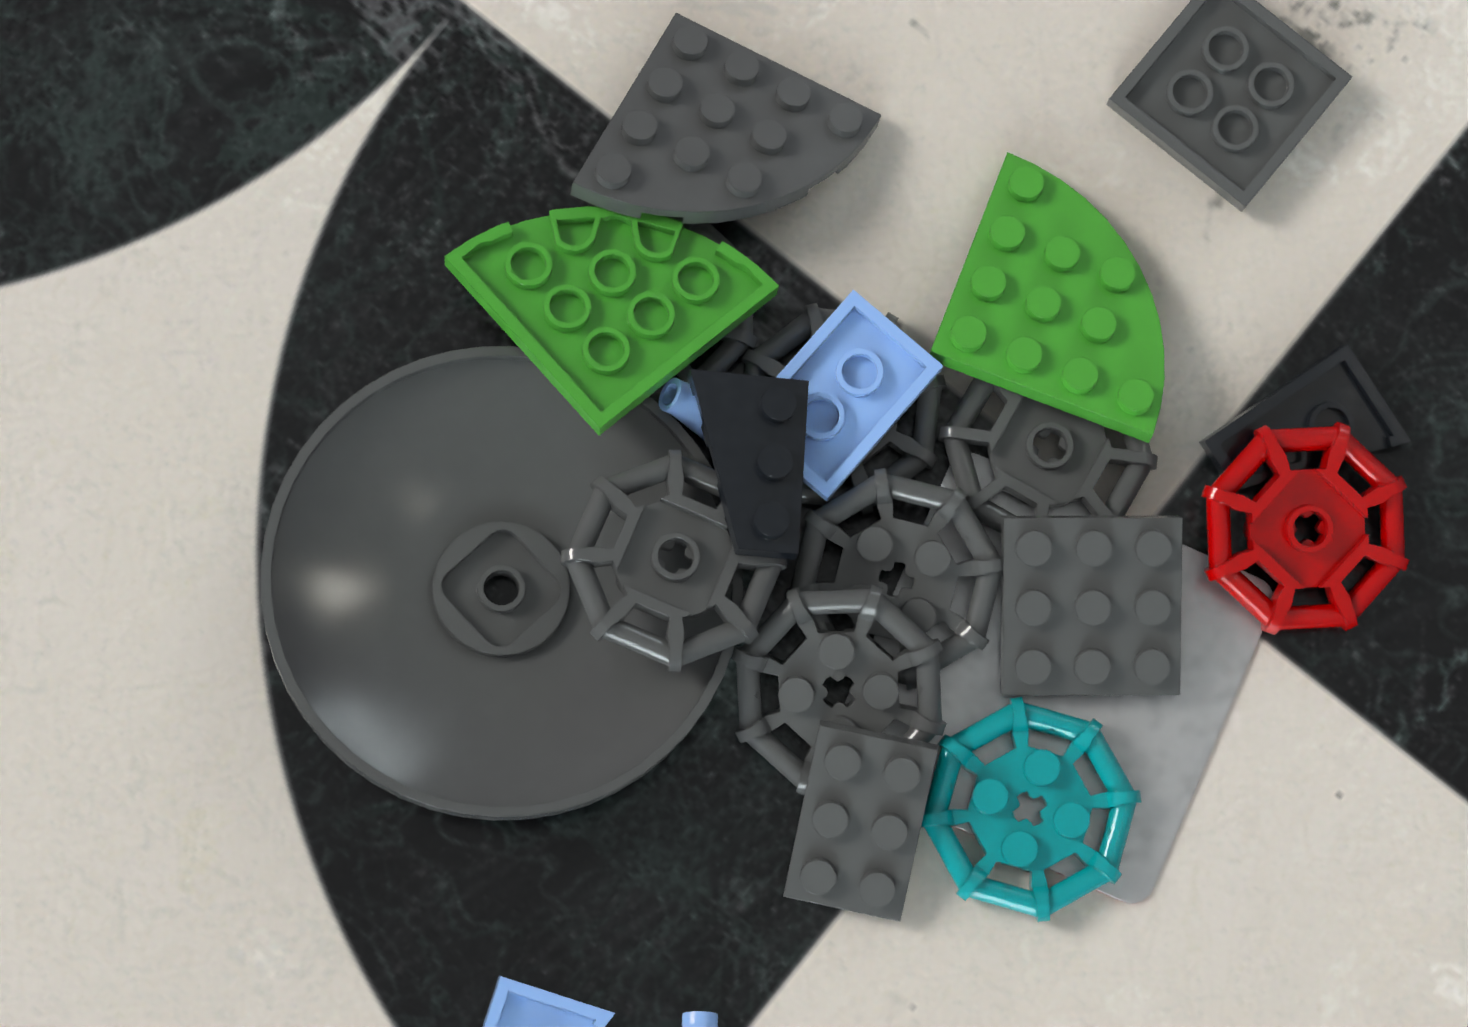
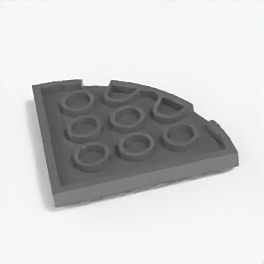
M675 13L575 178L570 195L597 207L635 218H640L641 213L682 217V224L720 223L750 218L777 210L807 196L809 189L827 179L834 172L840 173L864 148L876 130L881 114Z

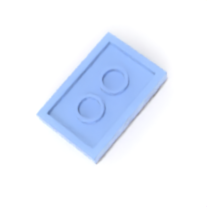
M852 290L776 377L809 381L803 482L826 502L943 368L939 361L855 290Z

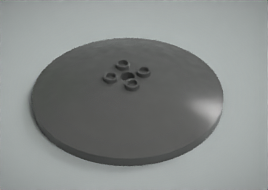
M482 346L440 353L392 370L363 387L325 419L301 448L282 481L272 505L264 535L261 559V603L266 635L274 663L284 686L304 720L321 741L346 765L374 785L400 799L429 810L458 817L494 821L526 820L557 815L588 806L615 794L643 777L677 747L702 716L724 677L734 646L683 665L681 672H668L667 666L605 639L598 642L590 634L593 628L569 570L566 566L561 565V551L568 549L593 490L590 484L598 476L608 478L666 456L668 449L681 450L682 456L712 468L698 445L679 422L669 413L662 411L659 404L651 397L646 398L599 436L524 352L516 346ZM665 481L627 496L635 507L660 501V498L667 496ZM687 483L683 484L682 495L714 509L720 505V497ZM611 510L595 546L612 549L615 546L625 521ZM674 544L671 551L660 549L658 558L665 562L664 569L666 571L676 573L679 568L688 570L691 567V562L684 558L686 548ZM612 566L594 568L611 608L614 603L624 597L616 584L615 573ZM736 568L725 597L738 607H740L743 597V571ZM494 576H505L516 584L518 596L507 605H497L486 597L484 585ZM635 608L624 620L629 624L666 639L668 622ZM714 609L703 613L696 619L683 621L684 639L722 625L724 622Z

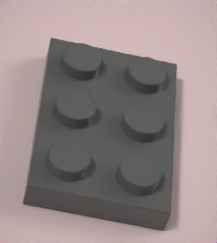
M820 720L783 897L901 921L938 745Z

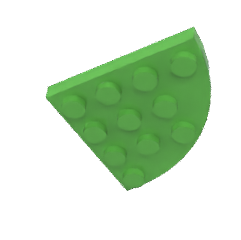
M1007 152L934 340L930 355L945 367L1149 443L1154 434L1161 409L1165 380L1164 345L1154 299L1142 270L1124 240L1108 220L1086 198L1064 181L1041 167Z
M591 206L554 209L549 211L548 216L525 220L511 226L509 222L500 224L469 239L445 255V266L599 436L775 297L779 289V285L769 275L734 247L723 241L719 245L703 235L683 228L684 224L679 220L647 213H641L640 218H635Z

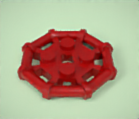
M1336 422L1333 426L1286 429H1270L1267 425H1264L1254 430V438L1211 486H1204L1201 497L1206 499L1208 567L1204 569V572L1209 581L1215 580L1261 623V630L1269 634L1275 635L1279 630L1341 627L1344 631H1348L1358 626L1357 618L1400 570H1407L1410 560L1405 558L1403 490L1407 488L1403 476H1395L1350 433L1351 428L1349 425ZM1323 450L1320 468L1291 470L1285 452ZM1343 460L1362 476L1371 487L1359 494L1337 473ZM1266 462L1273 476L1251 500L1243 495L1236 494L1256 470ZM1379 505L1381 547L1369 544V534H1365V518H1368V508ZM1230 510L1246 513L1243 534L1247 540V549L1233 554ZM1315 514L1319 519L1314 527L1319 534L1318 539L1313 542L1304 538L1298 542L1294 535L1297 531L1294 524L1298 516L1308 518ZM1363 557L1371 562H1375L1348 593L1341 583ZM1254 563L1261 567L1278 583L1271 598L1269 599L1240 571L1247 569ZM1325 588L1328 604L1292 606L1295 589Z

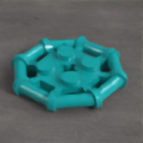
M1022 697L1010 698L1007 706L951 737L945 734L938 742L941 750L929 789L921 828L924 827L958 887L956 894L964 901L968 898H973L1035 916L1037 922L1050 921V915L1108 882L1115 884L1121 877L1122 873L1119 871V866L1136 804L1142 803L1140 790L1135 791L1100 730L1103 725L1095 718L1087 721L1024 703ZM1029 729L1072 742L1067 746L1062 756L1048 750L1029 747ZM1010 731L1014 747L1010 752L986 765L973 753L976 749ZM1085 752L1108 792L1092 796L1088 792L1073 765ZM961 767L975 776L970 801L966 810H949ZM1026 792L1031 799L1040 797L1044 802L1045 808L1039 812L1042 821L1036 826H1033L1028 819L1018 822L1014 817L1013 811L1020 806L1017 796L1021 793ZM1092 809H1110L1099 852L1083 843L1085 833L1090 825ZM968 823L985 855L974 866L952 829L953 826ZM1072 854L1086 866L1048 888L1044 870ZM995 863L1016 867L1029 872L1030 890L987 878V876L990 874Z

